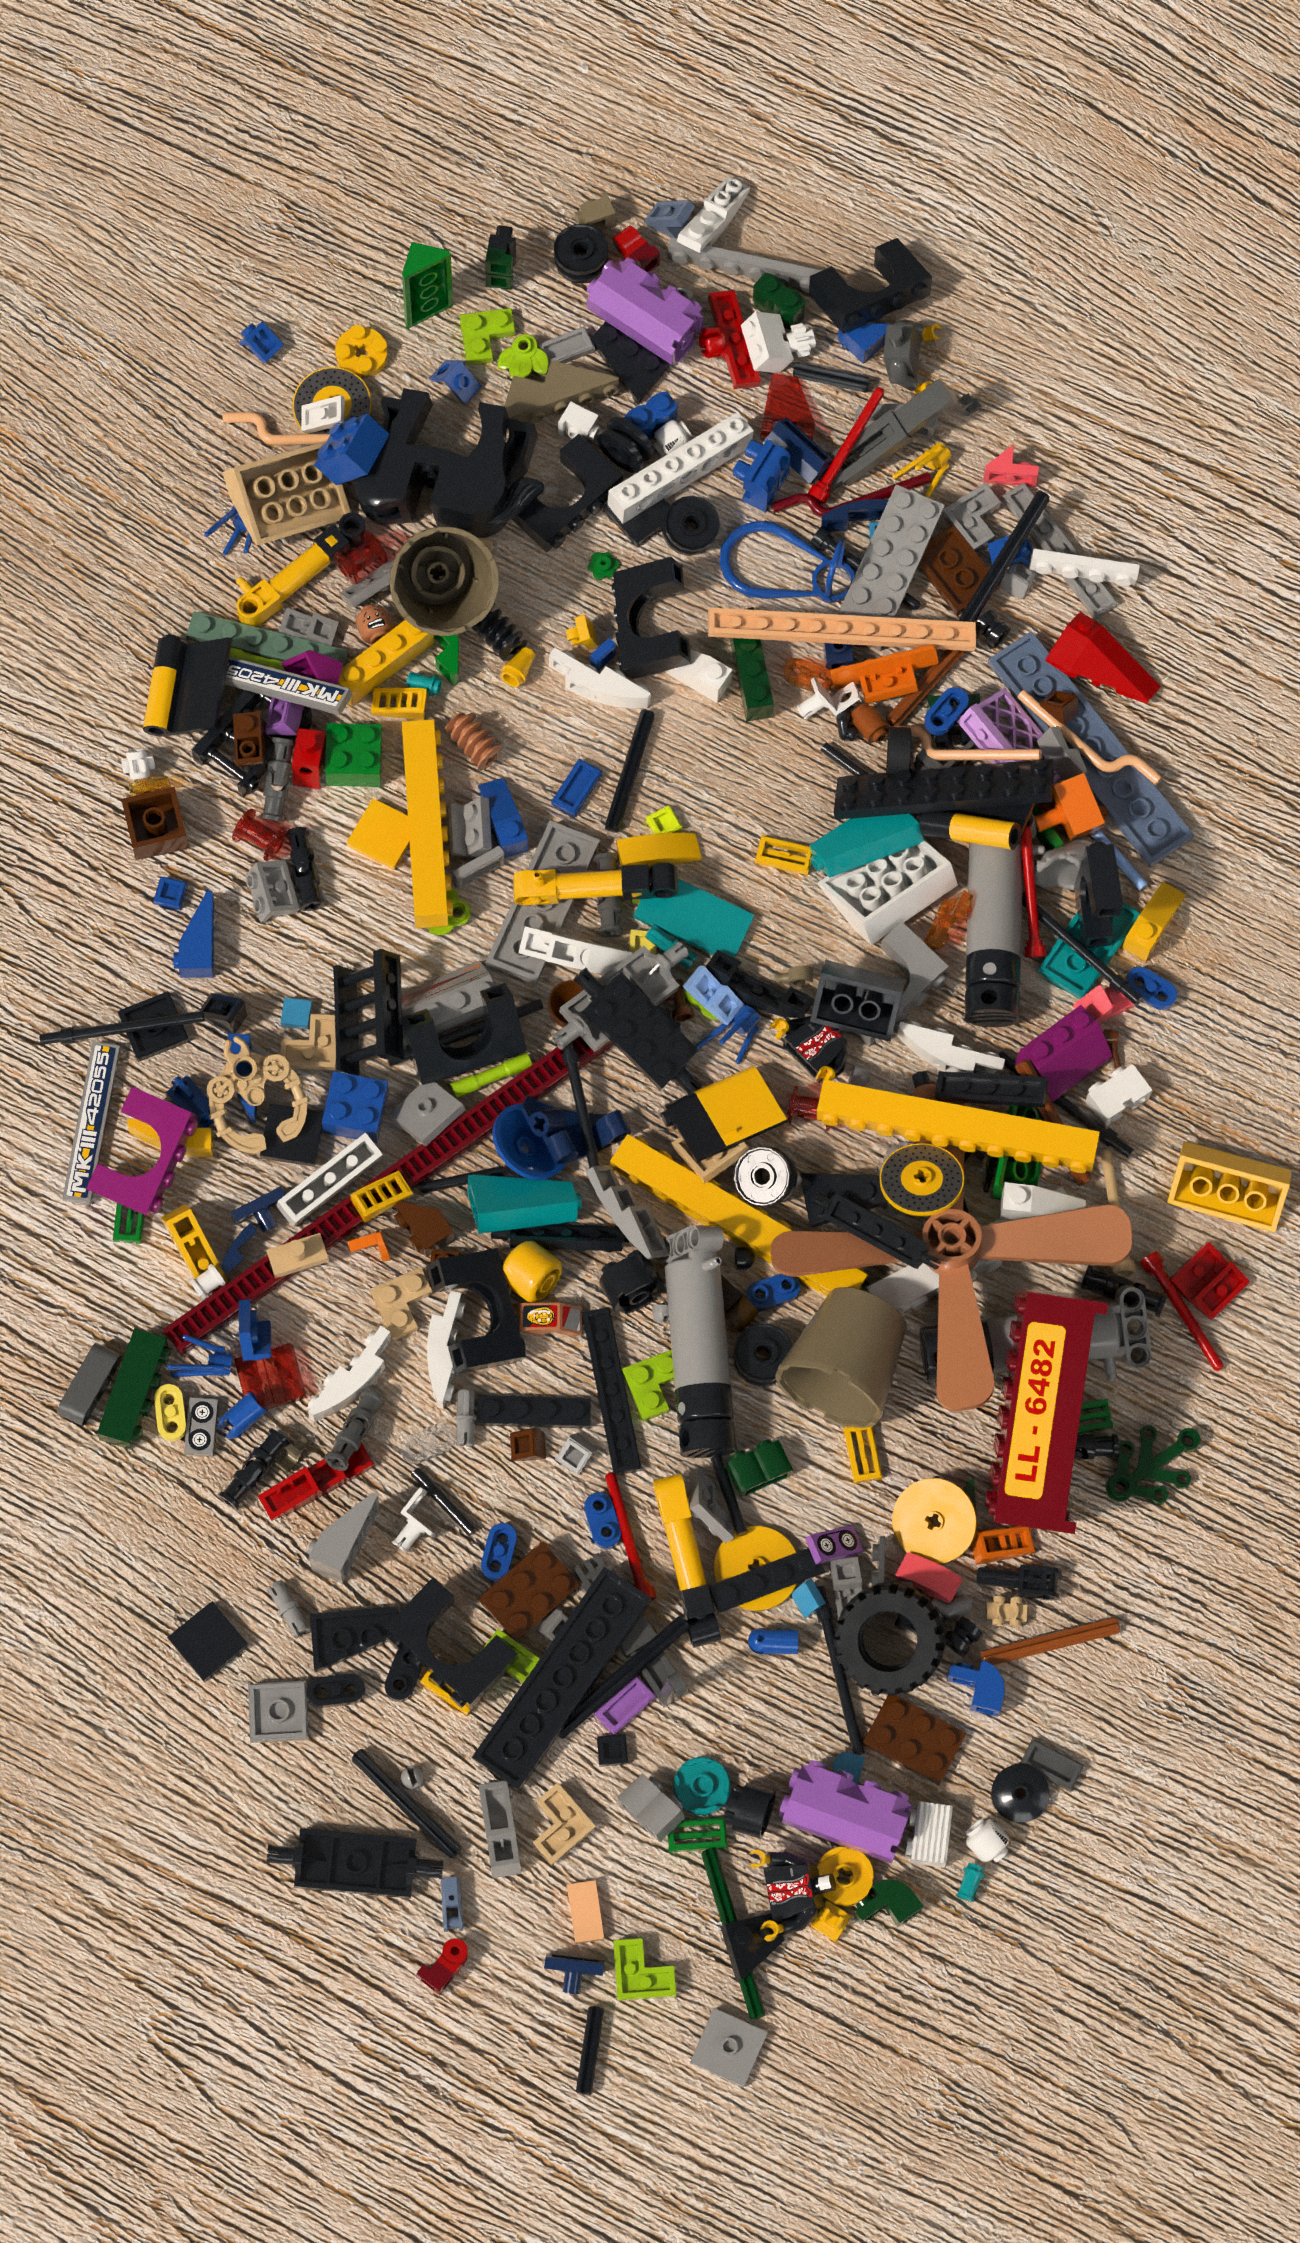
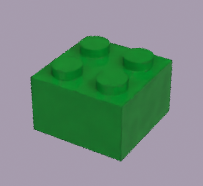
M327 723L325 763L327 786L381 787V724Z

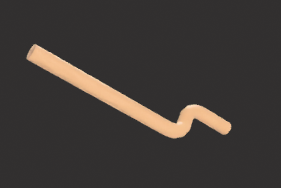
M223 412V423L250 422L256 424L259 437L269 445H313L327 441L330 436L329 434L273 435L268 432L267 423L264 418L257 413Z
M1023 690L1017 698L1050 727L1059 726L1064 739L1074 748H1077L1079 753L1101 771L1111 773L1131 765L1154 785L1162 779L1160 774L1136 755H1123L1112 762L1104 760L1068 727L1040 706V703L1027 691Z
M890 726L911 728V737H919L921 739V750L924 748L927 755L937 761L1042 759L1041 749L936 750L932 748L929 732L923 727Z

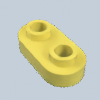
M165 1384L159 1387L154 1395L157 1427L163 1439L174 1442L180 1440L186 1433L184 1399L181 1390L177 1386ZM167 1397L175 1399L170 1405L165 1404L164 1400ZM170 1424L178 1426L174 1432L168 1431L167 1428Z

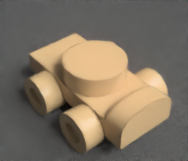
M994 1596L993 1602H987L986 1620H992V1625L997 1627L1004 1626V1623L1010 1622V1627L1020 1628L1021 1623L1027 1622L1028 1605H1023L1022 1598L1011 1597L1009 1604L1005 1603V1597Z

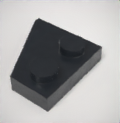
M772 1913L727 1923L720 1927L736 1982L749 1975L784 1941L781 1933H778L773 1941H766L764 1939L765 1936L774 1934L773 1929L770 1927L761 1929L764 1922L773 1921Z

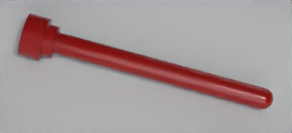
M877 387L873 391L822 480L817 481L816 485L813 484L808 491L809 495H812L824 504L827 503L831 496L829 494L831 491L830 485L884 395L883 388Z
M1026 826L1021 836L1029 941H1026L1027 946L1024 947L1025 958L1047 956L1046 945H1043V940H1040L1031 828Z
M1159 1251L1146 1256L1139 1262L1145 1272H1149L1150 1275H1154L1164 1292L1168 1293L1167 1297L1213 1369L1216 1371L1222 1370L1223 1362L1164 1271L1163 1257Z
M609 1472L606 1474L605 1480L635 1585L633 1586L651 1597L653 1601L657 1598L655 1589L645 1579L616 1474Z

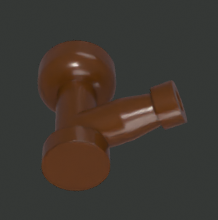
M676 979L675 981L680 985L679 989L663 1002L674 999L676 1008L672 1011L673 1020L685 1022L694 1018V1010L691 1006L686 1005L683 992L684 980Z

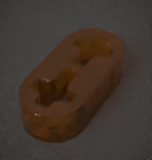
M792 658L786 662L783 675L789 684L815 693L811 679L815 677L817 680L820 676L825 677V682L821 685L827 692L832 688L833 681L830 670L800 658ZM795 667L800 668V673H797L796 676L791 675Z

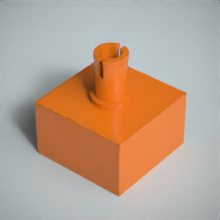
M1084 773L1053 785L1052 801L1055 808L1034 816L1039 832L1062 823L1069 842L1100 831L1105 824Z

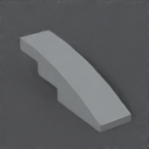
M612 1165L593 1166L587 1170L586 1174L598 1198L626 1238L647 1259L668 1256V1249L648 1204L638 1205L630 1185L619 1184Z

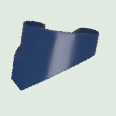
M530 1096L525 1097L521 1110L533 1133L537 1136H542L557 1165L587 1157L577 1112L547 1105ZM621 1110L608 1114L589 1113L597 1152L624 1140L627 1134L631 1135L632 1133Z

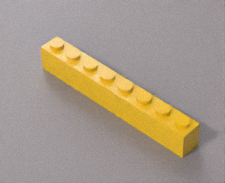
M434 719L402 721L415 928L448 926V916H453L452 899H446V891H451L450 875H445L444 867H449L450 863L449 850H443V842H448L447 826H441V818H446L445 801L440 802L439 794L445 793L444 777L438 778V770L443 769L442 753H436V746L441 745L440 729H435Z

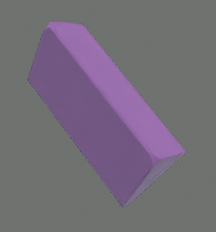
M272 697L264 732L267 735H297L304 706Z

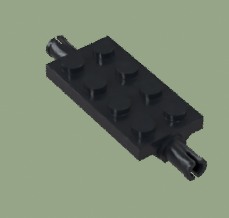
M586 967L573 979L591 996L589 998L591 1002L582 1010V1013L659 1090L663 1089L670 1080H675L688 1094L702 1087L703 1084L686 1069V1063L699 1050L622 972L618 973L607 985L605 983L602 985Z
M300 1828L299 1842L294 1847L268 1844L266 1862L269 1864H288L295 1868L294 1888L411 1899L413 1879H416V1876L442 1879L444 1860L418 1859V1856H416V1838Z

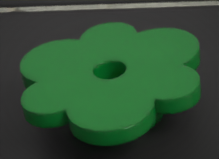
M596 552L591 556V563H589L588 569L593 572V576L597 580H602L605 577L612 578L613 572L619 567V562L617 559L612 558L609 552L603 554Z

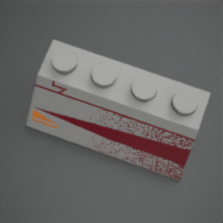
M479 960L402 992V1016L427 1009L434 1021L437 1036L485 1017L479 991L493 987L495 984L489 972ZM403 1028V1046L405 1050V1046H407L408 1043Z

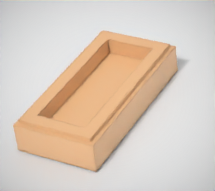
M596 1880L567 1884L575 1944L604 1940Z

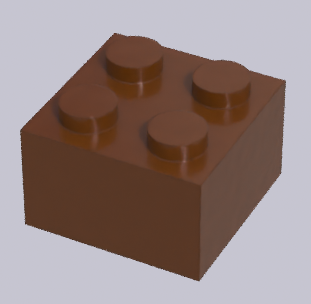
M175 787L121 799L135 860L189 848Z

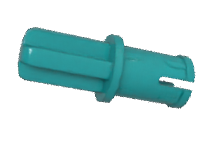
M653 925L645 935L647 940L664 952L673 947L679 940L678 938L673 939L656 925ZM688 950L689 956L679 962L686 969L692 965V961L698 956Z

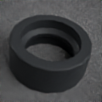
M889 727L886 773L890 775L900 771H909L911 728Z

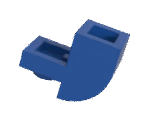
M983 1660L978 1671L973 1670L974 1666L960 1662L957 1665L951 1664L947 1681L974 1688L970 1710L998 1717L1005 1691L1004 1681L1000 1672L992 1664Z

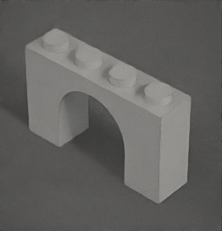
M903 922L882 939L881 949L904 971L908 980V987L902 995L895 1022L897 1025L909 1015L908 1011L914 1005L919 1007L928 998L927 993L932 988L938 989L946 982L949 967ZM855 1033L869 1047L875 1041L877 1043L882 1041L881 1039Z

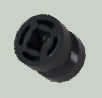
M992 610L985 612L976 622V632L979 635H984L986 642L992 647L1001 643L1011 630L1005 622L998 620V616Z
M961 1616L956 1622L955 1629L945 1634L946 1645L955 1653L964 1657L970 1651V1645L973 1642H978L983 1634L973 1622Z

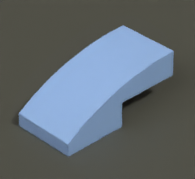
M699 966L683 985L695 1000L726 1025L730 1023L744 1005L728 986L721 985L704 966Z

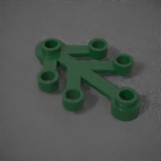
M1151 1425L1144 1426L1139 1433L1141 1448L1138 1467L1129 1475V1458L1134 1453V1445L1130 1441L1120 1442L1116 1474L1107 1480L1105 1486L1108 1497L1116 1502H1124L1131 1496L1151 1499L1155 1505L1164 1504L1168 1498V1491L1162 1486L1152 1489L1135 1485L1142 1479L1171 1483L1177 1489H1186L1191 1482V1476L1188 1472H1172L1159 1468L1183 1451L1187 1453L1195 1451L1201 1441L1199 1433L1193 1428L1183 1429L1179 1433L1176 1443L1151 1459L1152 1446L1157 1437V1430ZM1146 1430L1151 1431L1153 1438H1145L1143 1432ZM1190 1438L1193 1445L1186 1446L1183 1443V1439ZM1127 1446L1131 1452L1123 1454L1120 1448ZM1184 1476L1187 1479V1483H1178L1177 1477ZM1121 1484L1125 1490L1122 1493H1118L1114 1486ZM1157 1491L1162 1492L1164 1499H1156L1154 1493Z

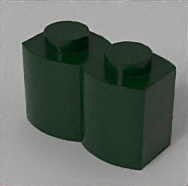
M765 272L753 285L752 301L754 305L764 313L780 314L784 328L791 330V325L799 324L804 319L806 305L804 298L795 290L785 288V285L778 277Z
M767 1439L758 1443L754 1451L746 1453L745 1450H741L730 1456V1461L727 1462L726 1468L740 1497L752 1494L766 1486L792 1476L793 1468L779 1440L772 1442L771 1439Z

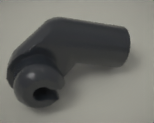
M853 705L839 713L836 718L839 737L843 741L853 742L856 739L857 729L849 727Z

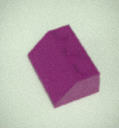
M1080 1005L1020 1049L1015 1065L1029 1059L1038 1077H1047L1049 1080L1047 1094L1053 1103L1112 1059L1113 1056L1100 1024Z

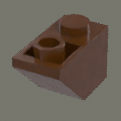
M260 711L233 714L236 766L263 764L267 751V735L264 732L266 723Z
M401 1201L395 1204L397 1214L394 1215V1218L402 1230L407 1228L411 1234L409 1240L416 1252L422 1251L425 1257L431 1255L432 1250H439L454 1241V1232L439 1209Z

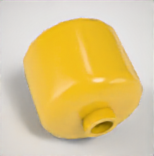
M524 1241L507 1254L502 1266L506 1283L510 1289L529 1303H538L545 1299L555 1288L562 1274V1262L534 1241Z

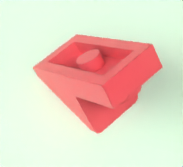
M1012 445L985 466L983 482L1017 486L1025 483L1028 487H1036L1039 466H1034L1027 462L1013 464L1014 445Z
M1101 985L1095 987L1073 1004L1074 1009L1082 1005L1098 1023L1134 1007V1004L1121 992H1115L1110 986L1103 989Z

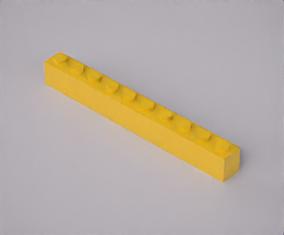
M824 1079L817 1108V1120H821L823 1124L829 1126L843 1124L856 1131L874 1130L882 1136H892L895 1134L904 1136L906 1140L918 1142L920 1139L931 1141L933 1145L947 1147L948 1145L958 1146L959 1149L966 1152L979 1150L985 1151L993 1157L1011 1156L1015 1160L1024 1163L1031 1162V1160L1042 1162L1044 1166L1050 1168L1064 1166L1069 1167L1071 1171L1076 1173L1092 1172L1100 1133L1099 1131Z
M627 1134L610 1160V1164L616 1174L703 1225L719 1226L725 1238L741 1247L750 1249L754 1255L771 1265L772 1241L781 1233L792 1231V1227L782 1220L775 1221L768 1217V1213L761 1207H751L737 1193H727L722 1190L715 1180L711 1179L704 1184L689 1165L682 1164L681 1166L673 1161V1157L663 1150L656 1151L649 1147V1143L639 1136L632 1137ZM861 1267L796 1277L800 1282L827 1297L831 1290L839 1287L861 1290L866 1283L867 1274L864 1273L865 1270Z

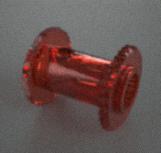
M368 531L363 533L365 542L350 553L343 556L341 553L336 552L334 555L339 570L353 584L359 583L357 573L378 559L384 564L388 561V556L382 544Z
M249 809L237 822L232 834V840L237 843L242 838H245L265 851L263 855L264 860L270 861L283 846L287 829L281 827L277 832L255 820L256 811Z
M795 1086L793 1093L790 1095L788 1105V1124H792L793 1116L821 1121L817 1120L819 1098L798 1095L799 1086ZM826 1125V1131H829L831 1126Z

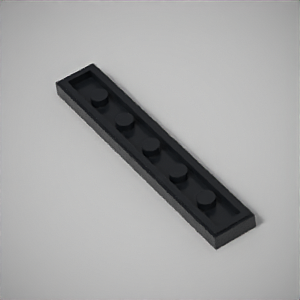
M610 1308L582 1312L613 1473L617 1476L642 1471Z

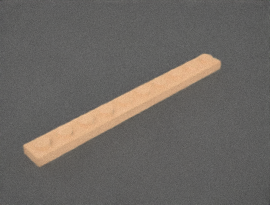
M709 607L708 637L918 648L934 644L936 649L974 651L976 648V622Z

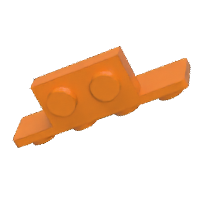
M932 644L904 652H896L876 659H868L864 662L848 666H840L830 670L834 689L844 688L851 682H854L856 685L861 684L865 703L870 704L918 692L913 670L937 665L939 661L936 647Z

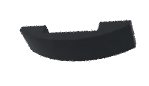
M718 949L707 963L706 968L721 985L728 986L740 1000L765 1012L783 1017L803 1018L815 998L791 986L785 993L739 970L742 962Z

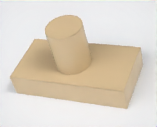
M320 1233L266 1250L275 1279L329 1262Z

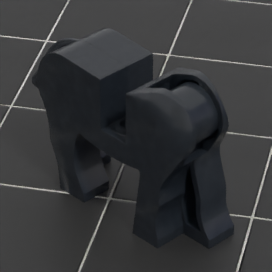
M403 388L402 399L382 396L380 402L384 412L382 428L389 433V436L369 473L354 479V490L359 499L360 507L363 513L376 523L384 525L412 523L423 485L433 489L430 507L437 527H456L478 538L489 537L498 533L505 527L508 521L518 516L545 489L543 482L524 477L528 472L538 438L535 424L511 420L508 417L506 407L480 402L478 412L482 424L481 436L476 448L468 458L437 447L415 445L433 404L428 392ZM507 429H508V431H509V438H508V440H507V442H506V435H507Z

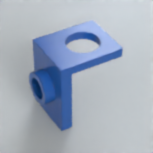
M461 360L444 361L429 378L432 382H445L462 404H467L482 387Z

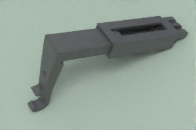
M936 380L895 412L890 409L863 429L846 459L857 451L861 458L857 461L851 458L850 462L846 465L843 463L830 485V492L836 490L844 483L850 486L910 442L913 433L947 408L968 416L981 407L980 403L976 398L972 399L969 393L961 397L942 380ZM840 447L829 455L832 459L835 458Z
M598 1553L592 1556L597 1564L595 1568L588 1559L583 1561V1565L588 1571L584 1574L578 1565L573 1568L581 1581V1589L584 1594L603 1567L617 1575L611 1565L608 1567L605 1565ZM643 1614L620 1646L627 1659L636 1654L656 1636L655 1631ZM663 1652L641 1671L642 1676L663 1708L688 1693L685 1681L675 1671Z

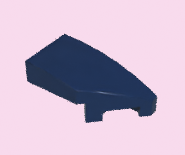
M251 1223L242 1230L228 1248L221 1264V1269L225 1274L244 1259L238 1252V1249L258 1232Z

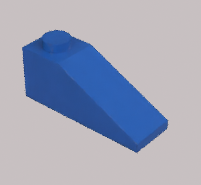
M504 777L479 784L478 789L481 797L489 799L490 824L497 845L504 852V858L528 852V838Z
M206 891L179 941V952H174L173 954L174 969H179L180 978H213L214 976L213 891Z

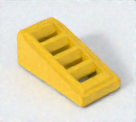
M374 688L371 715L424 720L428 696L427 689ZM381 697H386L385 707H379ZM391 698H396L395 707H390ZM402 699H407L406 707H401ZM412 700H417V707H412Z
M397 1171L350 1194V1198L364 1222H367L392 1208L396 1203L411 1197L413 1192L401 1173ZM396 1181L402 1193L397 1194L391 1183ZM387 1187L392 1197L388 1199L382 1188ZM377 1192L383 1202L378 1203L373 1194ZM368 1197L373 1206L368 1208L363 1199Z

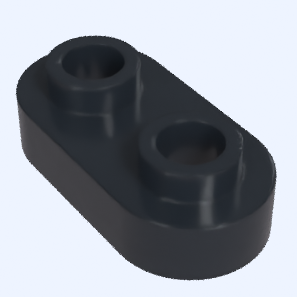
M402 1647L396 1652L385 1681V1692L395 1702H404L412 1696L423 1668L422 1666L418 1669L412 1663H406L404 1657L409 1653ZM402 1681L405 1684L404 1688L396 1690L393 1687L395 1682Z
M355 1674L318 1677L308 1685L307 1695L309 1701L318 1708L353 1705L363 1699L365 1684ZM354 1686L356 1692L353 1695H348L345 1692L347 1687ZM320 1689H325L328 1692L325 1698L317 1696V1692Z

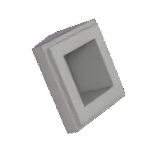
M1018 562L1011 565L1005 572L1000 588L1022 599L1039 573L1029 570V567Z
M574 1433L569 1436L555 1460L575 1474L580 1475L597 1451V1447Z
M553 1609L536 1631L552 1642L569 1617L562 1611Z

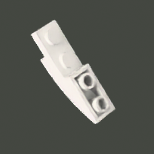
M727 176L705 199L703 209L679 233L677 242L699 253L706 245L712 246L739 210L750 191V187L737 179Z
M554 647L549 654V667L566 676L565 688L579 696L620 708H648L651 704V693L641 683H633L626 679V676L617 669L611 670L605 666L602 672L598 674V671L593 666L580 663L566 650L560 651Z
M525 926L519 949L520 954L580 970L586 967L590 972L603 975L632 955L631 951Z
M900 1022L897 1034L899 1039L917 1056L939 1070L973 1073L974 1071L982 1074L1001 1075L1005 1059L1000 1058L998 1054L993 1052H984L983 1054L973 1051L971 1047L965 1045L952 1046L954 1035L941 1028L931 1030L923 1028L917 1022Z
M451 1290L443 1317L432 1314L427 1342V1361L431 1388L438 1408L444 1409L446 1401L451 1402L455 1385L451 1384L455 1372L448 1347L456 1343L458 1329H454L457 1319L462 1320L466 1303H462L461 1293Z
M380 1326L377 1332L372 1331L364 1343L366 1348L362 1354H356L348 1367L351 1369L350 1371L339 1366L336 1372L331 1371L323 1383L326 1387L320 1395L315 1394L308 1404L310 1420L316 1422L342 1410L355 1401L364 1389H368L385 1369L384 1360L379 1358V1356L391 1340L389 1330Z

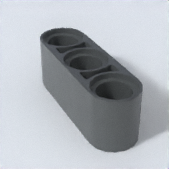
M97 1342L94 1343L58 1406L57 1414L84 1426L115 1374L122 1355Z

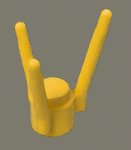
M937 442L918 458L893 474L892 478L897 479L913 467L917 471L925 465L932 470L939 469L924 495L930 498L943 473L950 467L947 461L951 458V452L944 444Z

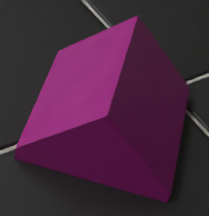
M307 650L281 663L286 672L338 685L343 665L340 661L312 650Z

